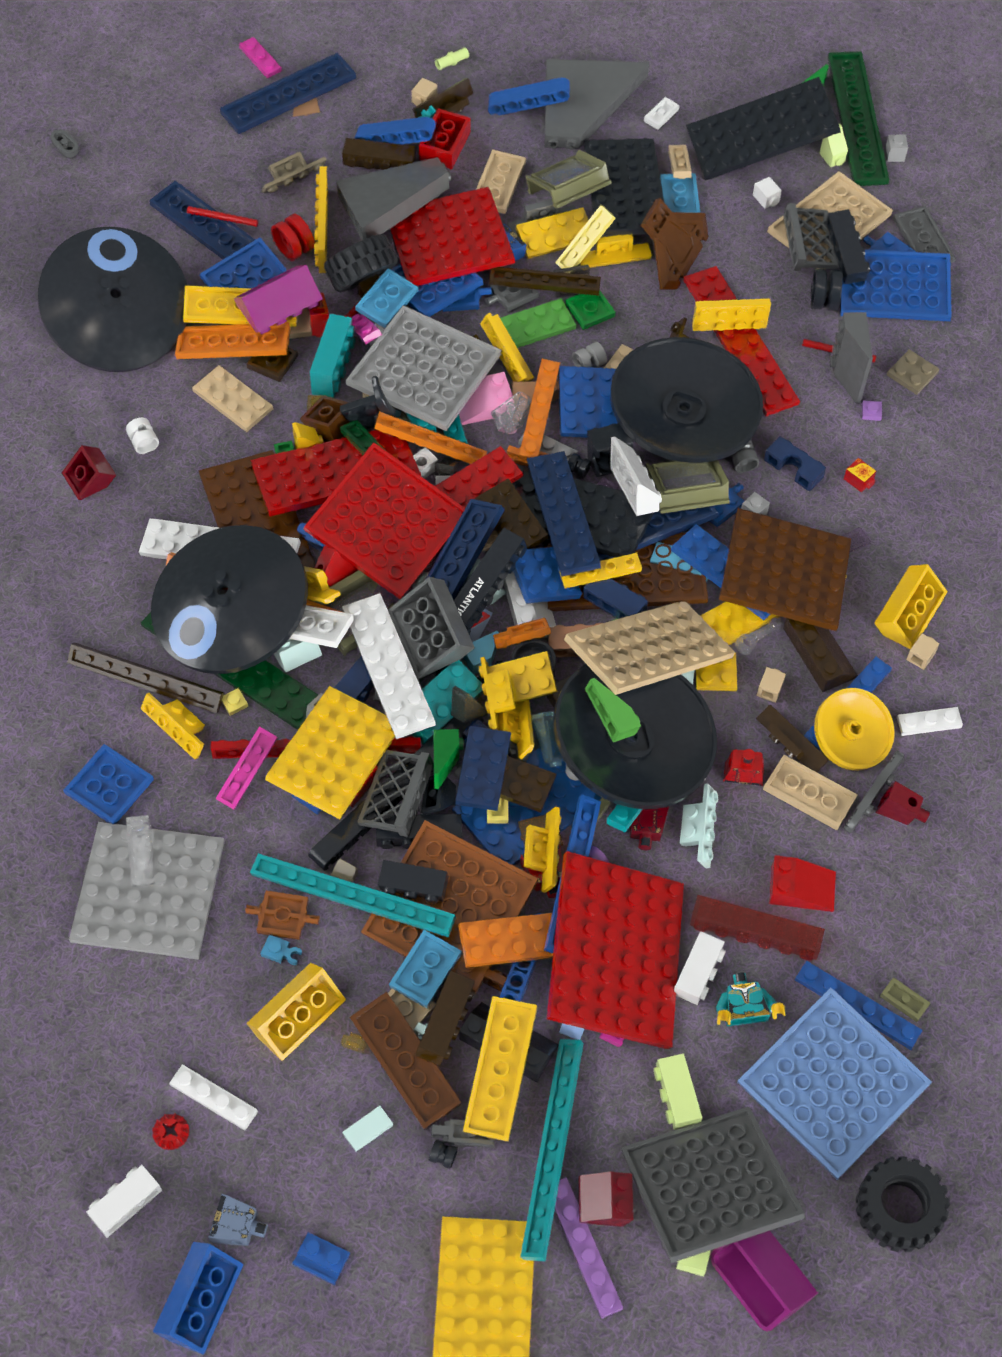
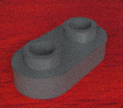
M58 129L51 133L52 144L63 156L72 158L78 155V143L65 130Z

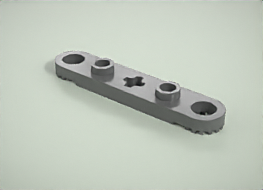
M898 750L895 752L893 758H891L892 761L888 762L860 802L856 811L848 820L849 822L846 823L844 830L852 833L863 816L868 817L874 808L872 803L884 786H890L895 778L893 773L905 756Z

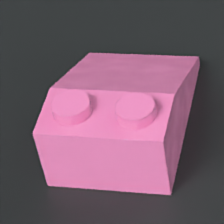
M505 372L485 376L459 413L462 425L514 414L515 401Z

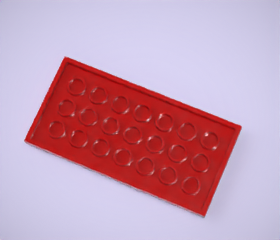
M379 430L369 432L389 454L421 476L407 440L399 439L396 436ZM345 437L315 444L303 449L298 448L251 460V465L269 517L323 504L360 460L362 454Z

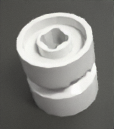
M143 417L136 418L126 426V432L137 453L145 454L158 447L159 440L148 419Z

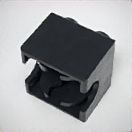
M619 423L587 431V458L592 461L591 467L596 477L613 473L611 470V437H616L633 448V440L624 432Z

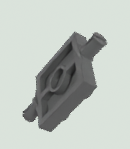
M488 283V287L492 288L494 295L486 298L485 302L488 306L499 302L509 312L539 298V292L536 289L489 285Z

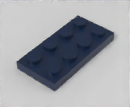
M469 726L455 805L498 811L511 732Z

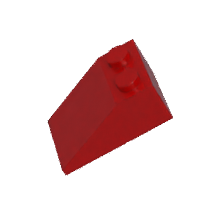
M775 855L771 868L769 904L834 912L836 871L798 858Z

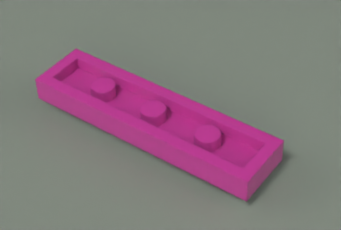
M259 726L217 795L216 799L233 810L236 808L278 739L277 736Z

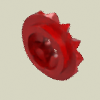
M175 1113L164 1114L163 1117L157 1119L156 1124L152 1128L155 1143L165 1150H175L181 1147L189 1137L187 1121L183 1116L181 1117ZM164 1126L169 1128L176 1126L174 1130L177 1137L172 1134L165 1136L167 1131Z

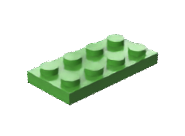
M562 298L500 318L517 348L576 329V324Z

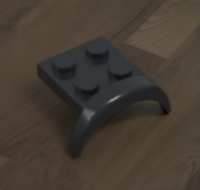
M377 376L372 377L374 395L340 406V412L349 422L358 420L365 429L375 426L379 411L399 418L402 410L394 409L390 405L382 391Z

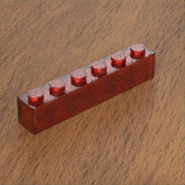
M697 895L690 926H693L697 931H712L719 937H734L741 943H756L760 948L778 949L782 954L790 955L792 953L800 955V958L808 961L817 960L825 931L823 928Z

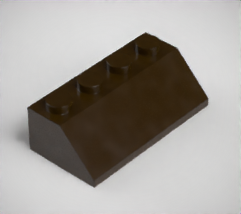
M786 618L783 629L822 692L849 682L858 676L829 629Z

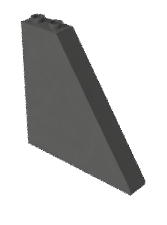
M547 59L546 81L557 78L568 79L570 81V97L565 102L545 106V148H580L584 144V140H588L648 77L649 62Z
M437 157L337 180L336 186L338 197L361 240L384 233L450 188L449 181H451V175L449 170H446L445 164L441 163Z

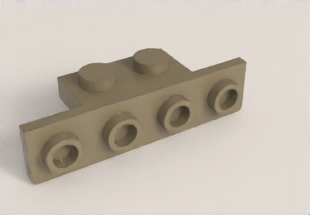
M299 151L270 165L268 169L274 181L263 186V194L266 192L273 193L279 189L278 186L283 184L288 186L297 177L300 179L305 178L312 170H315V172L319 171L320 166H324L327 161L326 157H322L307 165Z

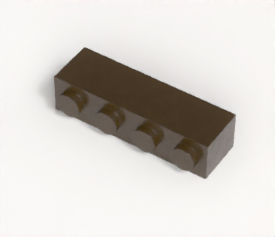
M346 138L342 152L343 165L385 170L415 163L416 149L415 146Z
M450 970L415 1056L440 1066L443 1059L448 1060L453 1048L449 1046L451 1039L456 1040L460 1031L457 1024L459 1020L463 1022L468 1011L467 1008H464L466 1002L471 1003L476 991L472 989L474 980Z

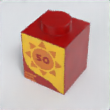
M858 458L846 469L844 480L862 493L866 488L870 489L874 485L876 470Z

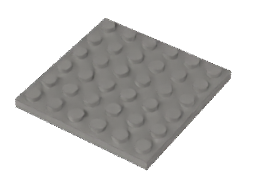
M402 306L382 332V335L378 337L346 379V385L371 396L374 395L372 377L377 376L382 391L391 406L447 431L500 357L501 349Z
M98 822L69 937L70 943L199 960L225 842L224 838Z

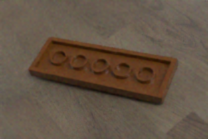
M387 992L350 1016V1019L424 1130L462 1104L437 1065L415 1056L420 1040Z

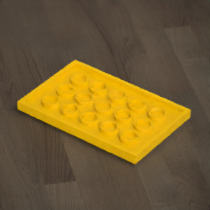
M329 686L271 767L265 780L341 819L395 738L387 716Z
M442 1217L433 1357H529L534 1261L523 1260L520 1257L527 1221Z

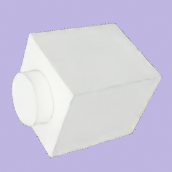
M767 177L755 183L753 196L766 209L779 203L782 190L770 177Z

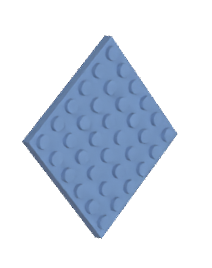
M830 988L737 1083L838 1180L926 1090L932 1081L839 994Z

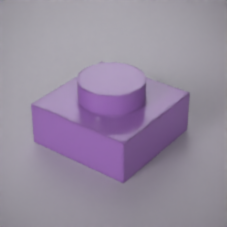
M863 401L862 420L881 421L882 402Z

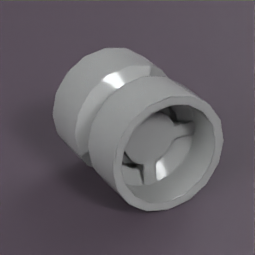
M598 342L588 345L586 349L581 348L572 353L575 367L598 368L607 363L606 353Z

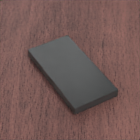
M926 206L893 214V220L906 243L915 252L950 254V263L955 262L956 258Z

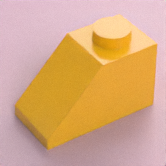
M297 422L292 423L296 449L324 443L322 436H318L315 428Z

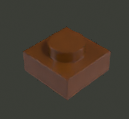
M487 969L484 974L483 983L502 992L507 978L498 970L492 971Z

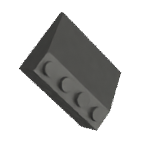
M866 312L843 313L842 320L838 322L839 332L835 334L836 344L832 346L833 356H830L829 365L833 367L834 375L855 403L860 404L873 355Z
M428 577L388 609L417 679H421L460 660L475 648L448 587L442 579Z

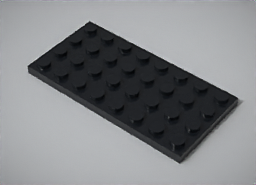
M820 77L686 125L705 180H710L841 133L840 126Z
M654 138L584 140L585 153L606 162L608 176L612 184L590 193L593 214L602 205L616 217L603 235L647 234L642 228L641 223L656 199L661 198L664 201ZM586 165L587 171L592 169V167Z
M516 464L522 471L523 477L512 484L547 533L548 540H550L528 466ZM573 478L597 553L615 558L635 553L654 512L636 516L623 491Z

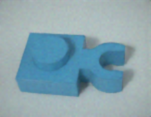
M269 935L260 954L262 957L278 963H282L283 958H285L291 965H297V960L292 959L291 956L293 954L302 955V950L298 947L288 948L290 945L289 941Z

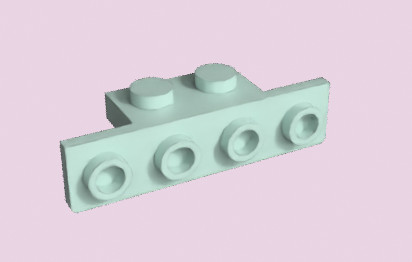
M708 783L704 784L703 803L683 805L680 844L682 846L699 845L697 861L705 868H710L711 860L713 859L712 842L715 839L714 822L717 819L715 809L718 802L717 792Z

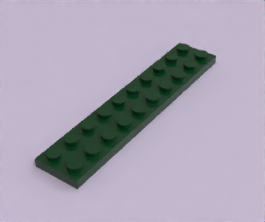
M862 51L828 53L827 59L839 118L848 148L847 157L852 181L859 186L888 185L890 179Z
M150 612L141 622V626L156 635ZM266 660L242 671L214 674L235 689L239 688L241 693L297 730L306 720L307 705L318 696L317 693Z

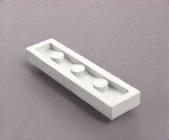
M183 1064L169 1083L170 1086L243 1130L247 1129L258 1112L256 1108Z

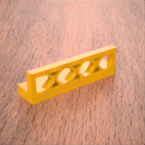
M491 313L485 315L480 325L491 344L501 349L500 359L513 382L532 381L534 376L499 315L492 316Z

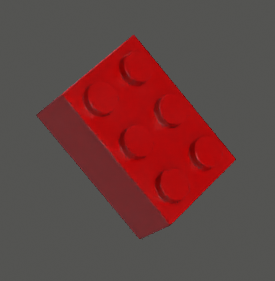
M437 109L433 117L436 127L431 140L420 142L419 160L424 161L438 157L441 163L445 164L446 168L453 169L471 133V118Z

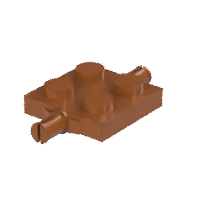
M265 891L264 900L260 907L247 904L245 910L246 914L258 915V934L300 940L305 923L319 925L320 916L307 914L308 897L274 891Z

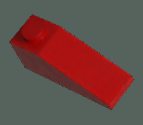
M320 293L323 299L318 301V305L308 309L311 334L316 337H322L329 318L324 293Z

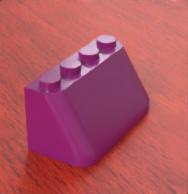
M307 265L295 266L234 298L238 308L256 333L260 332V334L271 330L270 326L274 324L278 326L287 321L286 318L291 315L296 317L302 314V309L306 307L311 309L317 306L318 301L323 299Z
M770 1230L716 1248L711 1252L710 1260L713 1267L757 1325L764 1331H771L818 1294Z

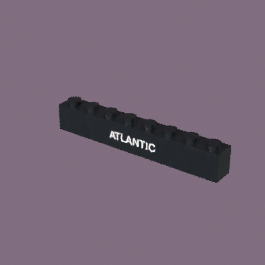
M503 528L454 600L469 635L473 625L481 619L485 607L492 603L496 591L503 587L507 575L511 574L515 569L517 560L526 553L527 545L524 538L506 528ZM448 665L431 674L438 676Z

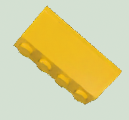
M928 564L910 565L874 624L883 636L911 650L920 635L923 634L948 591Z
M310 963L246 1024L256 1037L283 1061L346 998L322 967Z

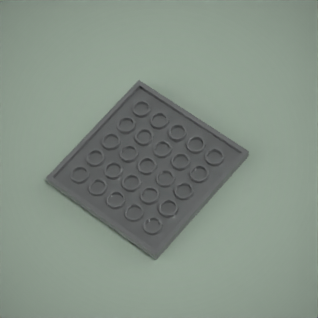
M749 1106L621 1147L625 1162L671 1263L805 1219L804 1211Z

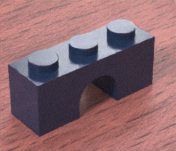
M781 436L766 450L764 461L777 470H780L785 465L796 466L798 470L795 482L809 492L824 478L826 467L820 461H816L805 451L800 450L789 440H785Z

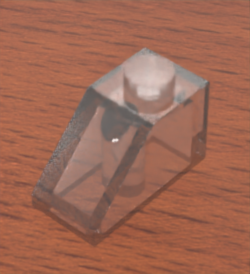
M519 391L493 410L491 414L497 430L506 435H511L524 425L529 410L531 397Z

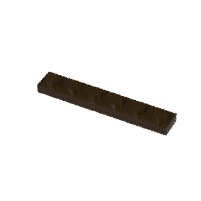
M507 267L492 268L489 285L599 296L601 277Z

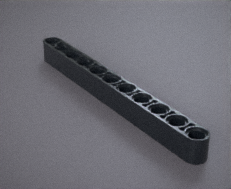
M466 706L441 729H459V738H463L466 741L469 726L481 727L484 719L469 706ZM434 736L414 754L420 755L421 752L429 753L434 762ZM410 761L404 766L408 771L415 767L417 762ZM401 766L392 775L396 778L405 773ZM389 776L381 786L391 781L392 778ZM407 777L398 782L397 784L400 789L409 785L410 779ZM393 785L384 791L389 796L398 791L396 785ZM381 792L375 795L372 801L375 804L384 799L385 796ZM400 795L390 801L393 807L403 800V797ZM365 800L309 852V858L324 871L329 869L328 866L330 864L333 865L343 856L345 850L348 851L358 842L360 836L363 837L372 828L360 826L357 823ZM386 803L379 807L380 815L387 812L391 806L389 803ZM374 810L367 814L365 820L371 821L375 819L376 815H378L377 812Z

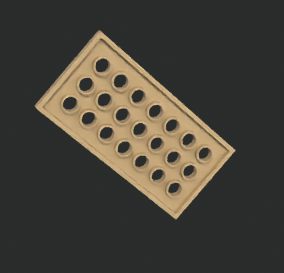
M676 602L567 633L564 639L615 695L731 659L735 654V651L686 602Z

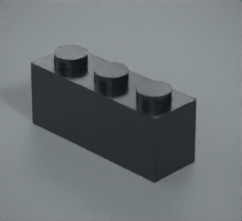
M383 860L378 887L384 893L391 895L400 893L404 894V897L408 899L421 897L430 903L444 902L449 875L447 871Z

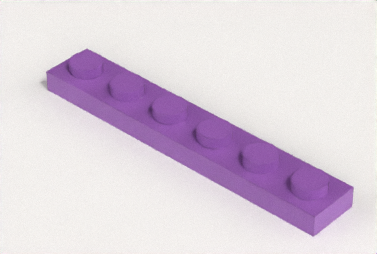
M567 1177L559 1181L555 1212L602 1319L623 1310V1306L587 1223H579L578 1202Z

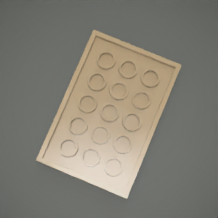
M839 171L796 205V208L828 210V213L850 209L851 216L855 218L856 231L860 233V240L890 217L893 211ZM798 214V216L804 221L807 219V217H805L804 215ZM782 216L768 227L767 232L789 248L784 217ZM815 216L821 222L824 220L823 216ZM812 221L808 222L813 228L817 227ZM801 228V231L808 235L810 233L806 228ZM821 228L817 230L822 235H826V232ZM815 235L810 236L816 242L820 240ZM807 241L804 242V245L809 249L812 247ZM824 242L820 244L826 250L829 249V246ZM816 248L813 250L819 256L823 254ZM810 255L806 256L807 261H815ZM827 256L823 258L827 262H832Z

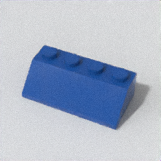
M193 1242L153 1332L170 1342L204 1355L244 1264L211 1244Z

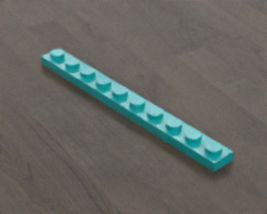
M259 853L250 871L252 876L449 937L456 920L455 914Z
M560 1039L520 1256L523 1260L546 1261L584 1044L582 1040Z

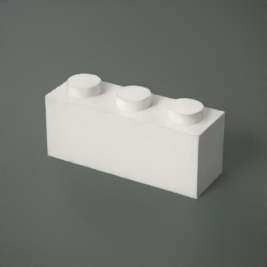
M700 931L674 988L676 996L698 1005L700 999L705 1000L709 991L706 985L709 980L713 982L718 970L714 967L717 961L722 962L726 952L723 950L724 941Z
M141 1165L138 1168L131 1169L120 1184L116 1183L111 1186L106 1196L95 1200L89 1206L87 1214L106 1238H108L157 1196L162 1189L144 1166Z

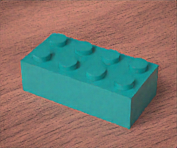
M335 314L329 315L310 369L313 395H324L334 398L336 392L339 393L340 379L345 376V364L350 362V349H354L356 338L353 337L355 326H352L351 317Z
M460 660L450 664L422 689L436 725L415 732L412 735L415 738H420L421 744L424 745L434 736L433 730H440L463 708L470 706L483 694L482 683Z

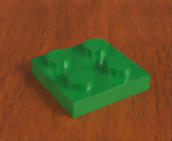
M599 291V296L578 294L565 301V305L583 330L615 317L616 314L601 291Z

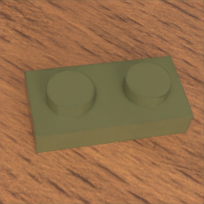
M894 977L880 995L882 999L916 1022L919 1021L930 1005L929 1001Z

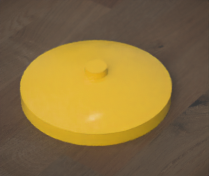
M846 688L833 693L822 702L815 716L814 730L818 745L825 756L839 767L854 771L871 768L883 761L892 748L895 732L891 714L878 697L866 690Z

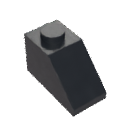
M434 775L429 777L423 794L421 809L423 815L441 811L454 804L456 785L448 777L439 789H435Z

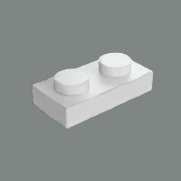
M665 97L644 117V122L658 130L679 110V105Z

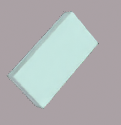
M378 1106L344 1130L343 1135L355 1152H357L391 1128L393 1123L381 1106Z

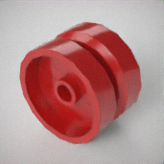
M296 213L286 217L284 222L280 221L271 227V235L277 248L289 261H294L301 257L302 253H308L314 249L315 240L306 222Z

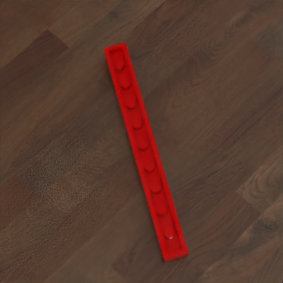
M412 736L399 739L394 738L387 750L414 754L421 748L420 738ZM245 739L238 741H211L212 758H240L250 741ZM276 740L266 758H279L291 740Z

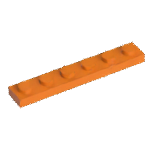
M547 359L541 360L519 452L520 459L527 460V458L539 456L560 362Z
M380 411L376 419L374 429L415 443L418 446L434 450L437 453L445 454L456 460L471 464L487 454L485 450Z

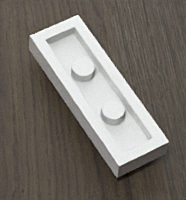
M958 707L900 714L897 716L902 736L957 729L963 726Z

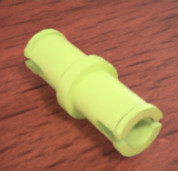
M464 47L458 51L449 52L446 56L436 59L435 65L438 70H442L450 65L454 66L457 62L469 58V52Z

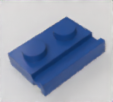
M308 1232L292 1265L335 1285L350 1252Z

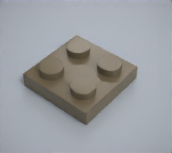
M909 349L889 369L887 376L918 395L939 373L940 369Z

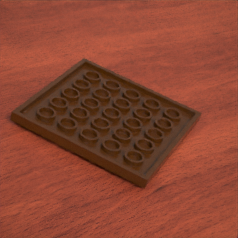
M737 508L719 600L837 631L851 538Z

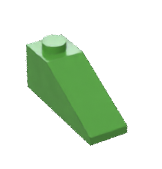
M595 678L590 679L585 690L612 741L616 742L635 735L641 724L639 717L634 713L633 709Z

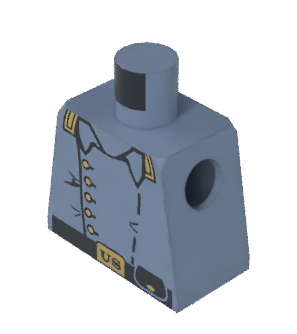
M221 1194L208 1238L211 1243L248 1246L251 1235L265 1237L268 1224L256 1221L258 1213L254 1207Z

